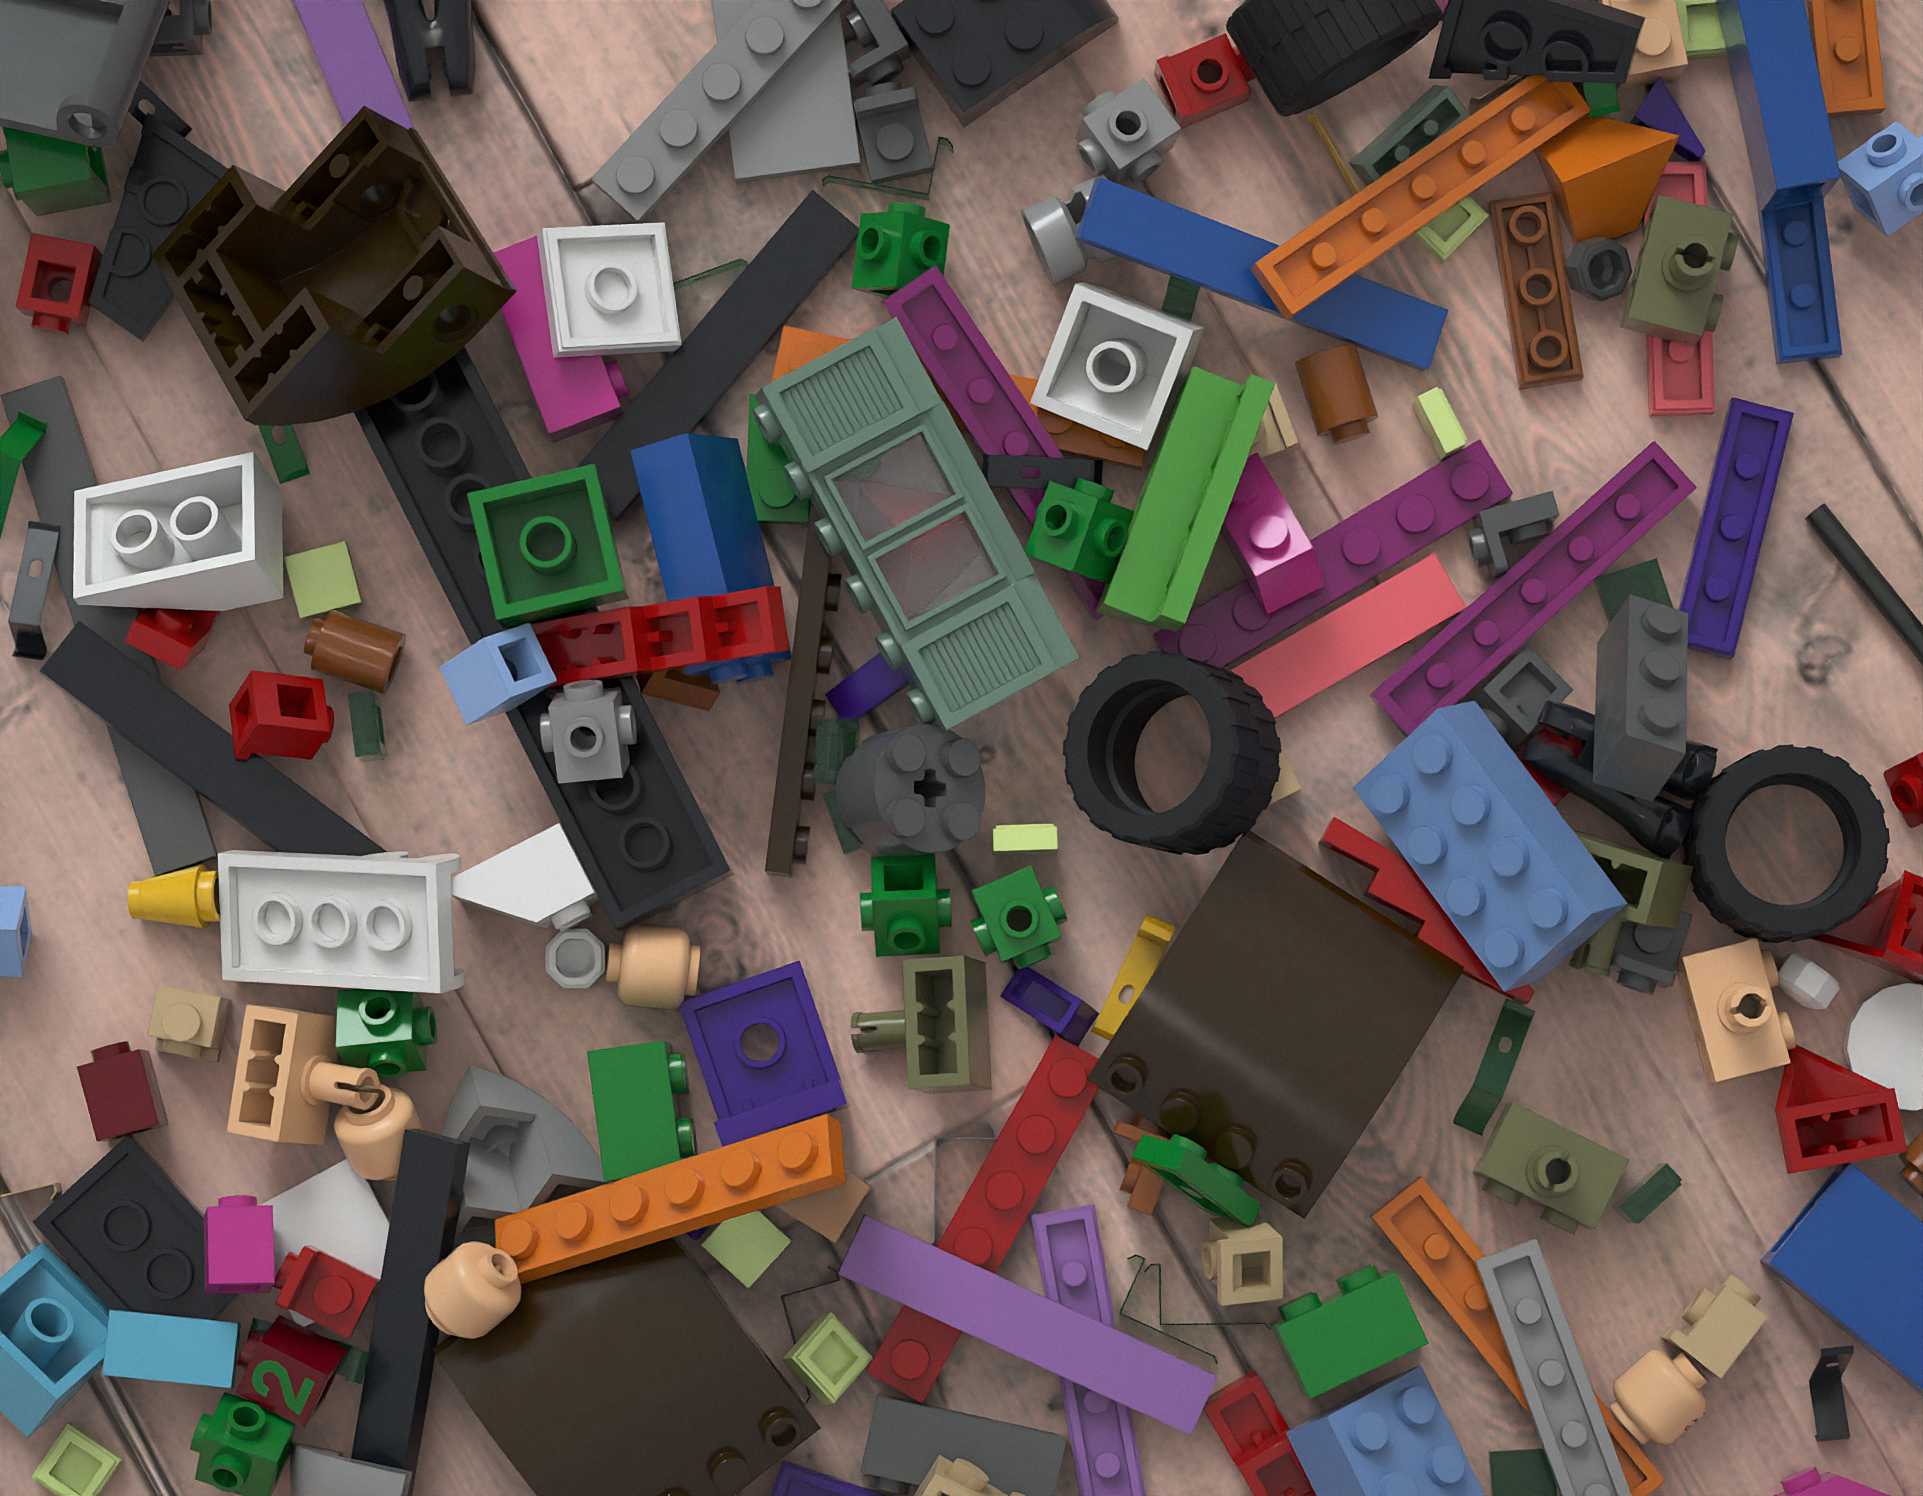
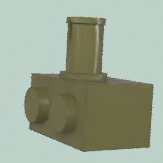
M1663 195L1657 196L1650 206L1620 328L1690 346L1696 345L1702 338L1704 330L1714 333L1724 297L1714 293L1719 269L1729 272L1739 239V234L1729 232L1733 213Z
M1574 831L1628 904L1574 951L1569 966L1576 969L1584 968L1585 972L1609 977L1611 962L1623 922L1634 921L1649 926L1677 927L1694 866L1581 831Z
M965 955L902 960L904 1010L853 1013L851 1028H860V1031L877 1030L875 1033L851 1034L852 1044L857 1053L906 1048L908 1089L927 1094L992 1090L986 962Z
M1514 1102L1506 1103L1473 1172L1486 1178L1482 1188L1485 1192L1514 1206H1517L1522 1196L1544 1207L1540 1219L1575 1235L1579 1225L1587 1229H1596L1629 1159Z

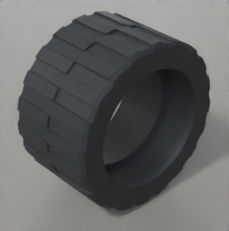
M1246 0L1228 18L1226 30L1277 114L1286 117L1311 109L1335 97L1391 63V61L1421 41L1439 24L1442 11L1435 0Z
M1148 651L1147 654H1132L1121 658V662L1113 666H1107L1097 674L1098 677L1090 686L1087 685L1078 697L1080 700L1075 710L1071 711L1067 722L1066 740H1063V755L1065 756L1066 763L1064 772L1067 785L1071 786L1074 794L1073 799L1077 806L1088 815L1089 821L1099 830L1109 832L1113 838L1123 842L1178 855L1183 853L1200 855L1207 854L1215 848L1223 849L1234 843L1238 836L1244 832L1247 833L1257 823L1256 819L1263 810L1267 809L1272 799L1271 794L1274 785L1279 779L1281 742L1280 737L1277 736L1276 721L1272 711L1267 709L1262 701V695L1255 687L1247 685L1242 677L1231 671L1177 653L1173 655L1164 651ZM1190 695L1198 702L1208 722L1211 740L1208 765L1200 783L1187 799L1168 811L1155 813L1144 800L1137 784L1135 775L1137 744L1147 722L1161 707L1176 698Z
M1793 744L1778 745L1765 751L1764 749L1758 750L1722 769L1720 774L1710 780L1698 800L1692 803L1690 808L1692 809L1690 827L1682 842L1685 850V860L1683 863L1694 866L1690 880L1694 887L1692 891L1698 901L1703 902L1711 912L1710 915L1716 921L1734 929V933L1746 938L1762 939V942L1767 943L1806 940L1835 930L1838 925L1852 920L1861 912V907L1867 901L1872 900L1879 888L1877 885L1882 874L1886 872L1889 860L1887 858V846L1890 843L1889 828H1886L1883 815L1885 811L1880 799L1877 800L1870 787L1872 785L1862 774L1859 775L1849 766L1850 763L1839 756L1833 757L1823 752V749L1811 746L1805 748L1794 747ZM1772 785H1793L1807 789L1826 803L1838 821L1844 846L1841 868L1831 885L1819 896L1808 902L1796 905H1779L1764 901L1747 891L1738 881L1730 867L1725 846L1729 821L1740 803L1750 794L1761 788Z

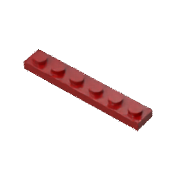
M1054 1036L936 1246L937 1248L994 1274L996 1273L1099 1089L1098 1086L1086 1079L1098 1058L1059 1036ZM903 1305L866 1372L916 1401L923 1403L963 1331Z

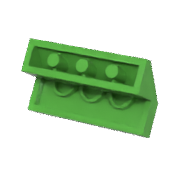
M1195 366L1184 376L1133 510L1135 512L1128 529L1127 543L1119 554L1109 584H1105L1095 612L1108 617L1175 632L1186 623L1275 383L1251 374L1240 385Z

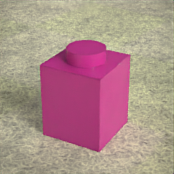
M247 1195L219 1198L218 1206L207 1207L203 1218L205 1295L270 1293L275 1283L273 1205L257 1206V1197Z

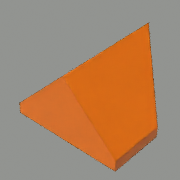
M1587 114L1577 123L1535 151L1574 245L1594 236L1609 238L1613 241L1637 231L1680 135L1602 116L1590 118L1589 114Z

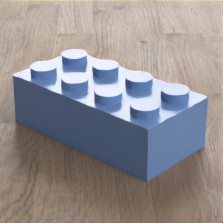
M1475 701L1437 708L1353 787L1504 992L1541 981L1628 904Z
M1421 1365L1378 1381L1285 1432L1316 1496H1485Z

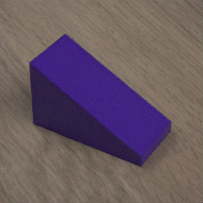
M1659 76L1630 123L1680 135L1673 151L1690 162L1700 161L1706 151Z
M879 652L824 695L844 724L849 727L907 687L909 682L901 667L892 671Z
M1029 967L1021 970L1018 968L1000 995L1004 1000L1076 1046H1079L1099 1015V1012L1086 1002Z

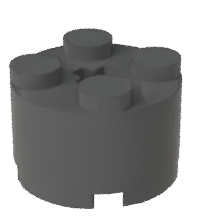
M921 724L876 733L861 741L862 744L858 746L852 755L847 756L840 766L835 789L839 817L845 828H852L857 837L864 843L859 845L874 856L915 857L948 851L964 841L972 839L980 829L981 815L985 803V781L980 766L981 753L974 742L967 738H961L951 730L942 732L939 725Z

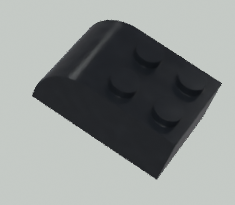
M904 0L891 9L892 17L906 39L910 52L963 127H966L1119 22V17L1107 0Z

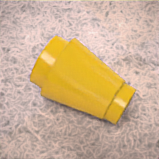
M199 865L146 878L142 881H131L127 892V904L131 918L204 929L208 928L211 922H219L218 870L208 871L205 865Z

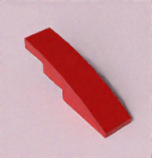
M765 586L715 596H696L646 606H628L530 624L557 679L555 683L547 688L564 686L576 681L607 680L789 651L781 586Z
M1336 817L1329 821L1318 844L1375 872L1364 896L1420 924L1415 936L1464 966L1462 975L1521 1005L1530 1002L1535 992L1530 985L1506 992L1502 990L1410 864L1390 849Z
M1255 1370L1208 1397L1203 1410L1253 1496H1316L1285 1433L1290 1429Z

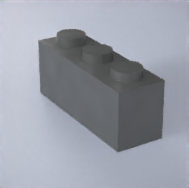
M1629 594L1597 642L1593 783L1653 802L1685 756L1688 613Z
M878 1393L860 1472L873 1475L871 1487L908 1495L910 1485H921L940 1454L953 1463L959 1458L974 1464L988 1476V1484L1008 1496L1012 1492H1018L1025 1496H1055L1067 1436Z

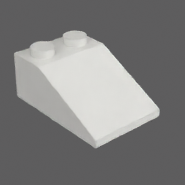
M254 452L74 491L73 599L78 605L226 611L283 598L282 491Z

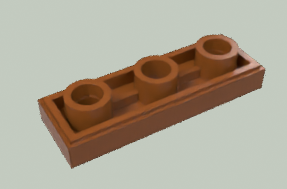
M1553 191L1490 201V218L1519 390L1581 381L1584 375ZM1532 280L1542 282L1547 288V296L1541 299L1533 298L1527 292L1526 283Z

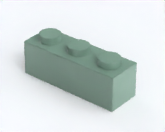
M1433 85L1349 162V165L1364 184L1368 186L1471 115L1448 86Z

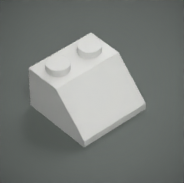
M1090 281L1077 283L1074 285L1030 403L1145 450H1150L1175 402L1183 378L1189 371L1205 327Z
M560 823L451 878V896L462 902L547 929L554 925L556 930L560 929L561 932L573 929L593 918L595 913L591 906L600 902L564 827Z

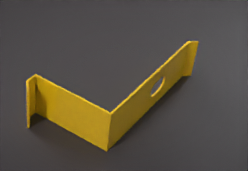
M1308 114L1306 122L1313 123L1354 195L1359 192L1357 186L1315 115Z
M1146 914L1091 1032L1108 1040L1112 1039L1155 972L1176 927ZM1125 985H1131L1134 988V993L1131 1000L1123 1004L1119 1001V995Z

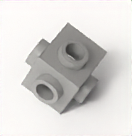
M1143 78L1117 96L1113 90H1108L1085 106L1082 110L1084 118H1082L1075 138L1078 141L1076 151L1082 163L1092 175L1097 177L1103 174L1107 180L1118 184L1130 178L1133 184H1136L1150 176L1164 163L1161 156L1174 147L1181 127L1145 78Z
M583 680L564 685V692L556 693L548 707L549 713H543L540 716L543 750L545 753L554 752L558 784L623 778L630 763L628 745L636 744L637 741L636 718L633 706H623L620 687L603 689V683L600 680Z

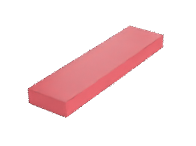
M1706 161L1667 163L1642 218V238L1650 206L1658 195L1708 207ZM1704 330L1702 338L1695 346L1646 334L1649 416L1712 415L1715 412L1712 332Z
M1433 553L1229 671L1242 677L1247 685L1255 687L1262 695V701L1267 709L1272 711L1276 719L1464 611L1467 607L1436 554Z

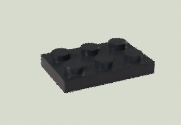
M127 1135L32 1221L111 1310L214 1320L242 1295H205L204 1214L133 1135Z

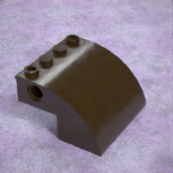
M363 106L286 191L232 165L152 253L154 261L244 420L254 425L286 426L319 422L354 413L398 394L427 377L456 355L517 292L417 130L411 127L407 129L366 106Z
M1249 830L1247 833L1244 832L1086 1079L1172 1135L1176 1134L1200 1145L1208 1152L1206 1155L1208 1158L1238 1174L1244 1181L1305 1219L1407 1065L1456 984L1464 966Z
M676 1236L521 1284V1299L517 1307L486 1335L475 1339L450 1335L432 1349L466 1402L537 1496H735L821 1429L795 1388L730 1310L709 1276Z

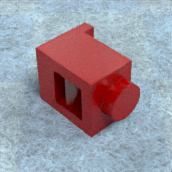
M1226 33L1169 57L1167 55L1157 59L1154 72L1171 113L1181 129L1249 101L1251 89L1248 82L1256 79L1237 46H1231ZM1207 64L1214 65L1220 70L1221 78L1213 84L1204 83L1198 77V69Z
M31 233L16 308L24 315L33 317L31 322L32 328L52 334L68 335L70 325L87 326L91 308L88 302L103 254L92 244ZM62 280L70 281L72 289L69 298L63 301L54 300L51 294L53 286Z
M251 670L229 704L235 759L248 760L252 753L312 760L322 744L327 743L333 733L334 711L331 706L326 704L323 679Z

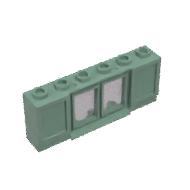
M897 317L761 387L755 395L759 406L752 409L755 421L770 444L778 440L790 461V463L783 466L785 476L799 500L809 497L821 519L813 524L817 536L830 557L840 554L851 574V577L844 580L846 589L859 612L864 614L870 610L882 632L875 637L878 649L892 671L901 667L913 689L906 693L905 696L920 725H939L942 732H945L1080 658L1041 586L1030 560Z

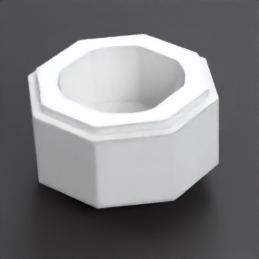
M567 929L563 932L560 931L546 945V972L564 989H590L606 972L607 948L589 929Z
M1798 953L1788 954L1777 969L1779 988L1784 994L1797 1004L1812 1010L1826 1009L1840 989L1839 983L1829 973Z

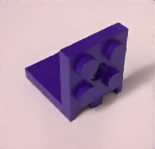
M800 960L684 1000L679 1006L719 1120L714 1122L722 1147L850 1107ZM756 1024L771 1026L779 1038L777 1052L766 1061L751 1060L742 1049L743 1034L749 1027Z

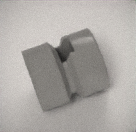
M1103 174L1070 188L1068 200L1061 201L1053 195L1021 209V215L1032 245L1053 285L1084 272L1087 268L1088 259L1092 257L1101 263L1118 257L1107 251L1075 240L1094 180L1099 177L1107 179Z

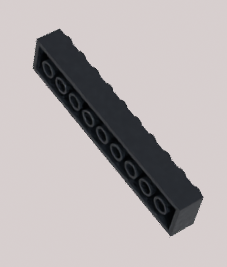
M464 346L456 355L424 379L398 394L356 411L354 414L472 646L484 637L520 625L502 628L496 620L467 493L518 482L532 477ZM596 606L528 623L533 624L600 611ZM633 676L600 680L603 683V689L620 687L623 706L632 705L635 712L637 741L636 744L628 745L630 763L623 778L558 784L554 752L545 753L543 750L540 716L543 713H549L548 707L556 693L564 692L563 686L545 688L518 707L505 712L614 928L619 933L626 930L630 925L640 923L734 875Z

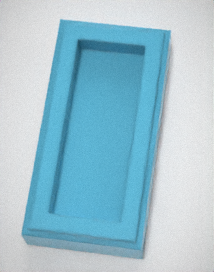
M109 1310L102 1375L234 1388L241 1323Z

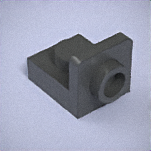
M180 0V15H172V11L167 9L149 57L202 55V35L212 34L211 1Z
M850 0L853 11L845 15L848 24L863 48L873 43L876 49L850 63L847 66L849 76L855 87H859L868 81L871 86L886 83L905 69L902 62L910 58L909 45L883 0Z
M887 82L864 90L865 98L855 100L854 109L871 184L877 185L933 172V164L919 109L916 87L902 89L900 82Z
M1553 490L1485 509L1476 514L1473 519L1475 529L1467 531V538L1477 568L1486 565L1491 579L1501 577L1509 568L1500 538L1508 536L1511 545H1518L1548 535L1545 525L1553 523L1560 515Z
M1528 645L1472 701L1478 704L1513 750L1539 725L1537 720L1545 702L1548 700L1561 703L1573 689Z
M1681 911L1676 928L1649 926L1634 921L1623 922L1610 970L1619 972L1616 983L1649 995L1654 994L1656 986L1662 988L1672 987L1677 975L1674 973V969L1693 915Z

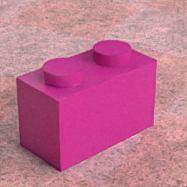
M1258 453L1249 456L1222 524L1220 534L1265 612L1269 614L1323 587L1324 583L1314 548Z

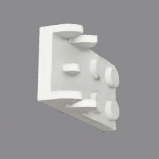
M240 850L218 853L222 980L444 993L464 986L465 971L463 969H454L451 873L461 869V855L451 853L430 855L422 858H409L408 851L384 852L365 856Z

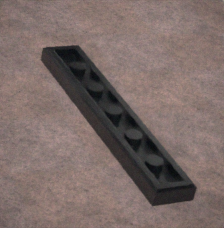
M814 190L807 195L683 341L682 345L672 354L577 466L596 465L601 476L609 515L616 521L622 517L641 494L630 450L681 434L693 433L856 241L859 227Z
M77 622L40 669L39 673L41 676L276 852L365 856L387 852L258 754L252 753L248 760L235 759L233 737L230 733L82 622Z
M408 1129L404 1133L351 1459L412 1471L407 1496H412L435 1361V1354L432 1349L437 1346L440 1331L429 1318L425 1308V1279L431 1270L453 1251L471 1144L421 1129Z

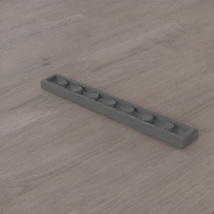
M60 375L0 395L10 426L17 419V410L48 424L44 435L21 462L41 523L60 525L54 564L74 626L78 621L82 622L162 682L155 658L124 642L133 620L140 615L138 607L78 605L73 599L74 491L99 485L65 379ZM107 725L155 876L179 871L218 858V852L198 792Z

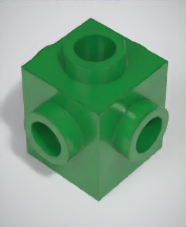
M893 202L888 204L887 212L861 213L851 288L887 298L933 266H937L944 276L950 224L925 217V207L910 203Z
M1078 477L1074 489L1050 481L1045 496L1037 508L1035 523L1025 553L1028 556L1109 584L1119 554L1127 543L1128 529L1135 511L1111 503L1115 490Z
M935 854L915 857H871L872 892L860 893L862 931H874L876 957L940 954L939 927H952L950 888L937 889Z
M1031 865L972 890V896L981 917L971 920L970 923L985 956L997 952L1002 964L1015 959L1019 970L1054 955L1050 944L1060 940L1062 937L1057 925L1068 921L1053 885L1042 890ZM1014 911H1023L1029 915L1031 925L1024 931H1014L1007 924L1006 919L1008 915Z
M360 988L337 992L336 1049L345 1066L361 1069L370 1068L375 1070L379 1078L384 1079L397 1078L406 1072L427 1070V1045L436 1044L437 1025L432 1006L424 1007L418 992Z
M224 1392L214 1415L211 1416L205 1413L201 1415L192 1438L190 1450L200 1453L195 1480L213 1485L222 1491L233 1492L242 1496H272L288 1461L296 1424L250 1400Z

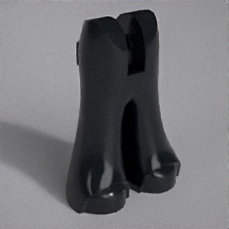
M383 0L391 29L398 72L408 101L432 99L429 82L432 76V64L427 65L425 50L444 47L446 60L445 63H442L445 77L448 78L450 96L473 94L476 63L471 0H433V20L426 18L423 0Z
M1547 700L1537 723L1560 738L1580 745L1579 750L1574 757L1564 752L1563 749L1529 739L1520 760L1539 776L1583 799L1608 815L1652 854L1670 859L1688 832L1692 809L1658 795L1651 802L1593 783L1595 715L1572 705ZM1686 740V754L1662 789L1682 800L1698 799V796L1704 791L1712 778L1718 749L1706 744Z

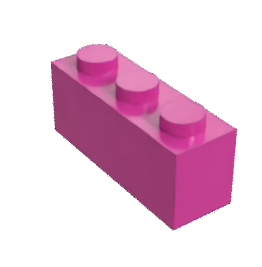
M537 236L493 252L517 290L501 308V311L553 443L618 419L623 413L619 399L630 394L617 360L605 364L601 355L553 358Z

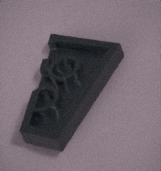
M1449 0L1428 79H1450L1453 73L1483 74L1484 80H1507L1509 75H1544L1549 82L1625 83L1633 63L1646 17L1592 0Z
M148 112L142 127V137L133 166H130L125 182L124 195L115 224L110 231L88 302L90 306L141 342L146 339L175 298L154 261L152 253L229 170Z

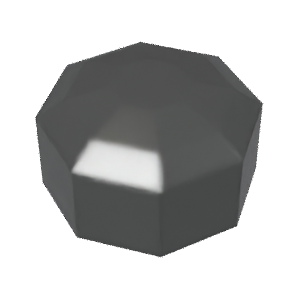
M1598 236L1576 243L1565 264L1570 289L1588 299L1601 302L1622 294L1632 273L1627 249L1609 238Z

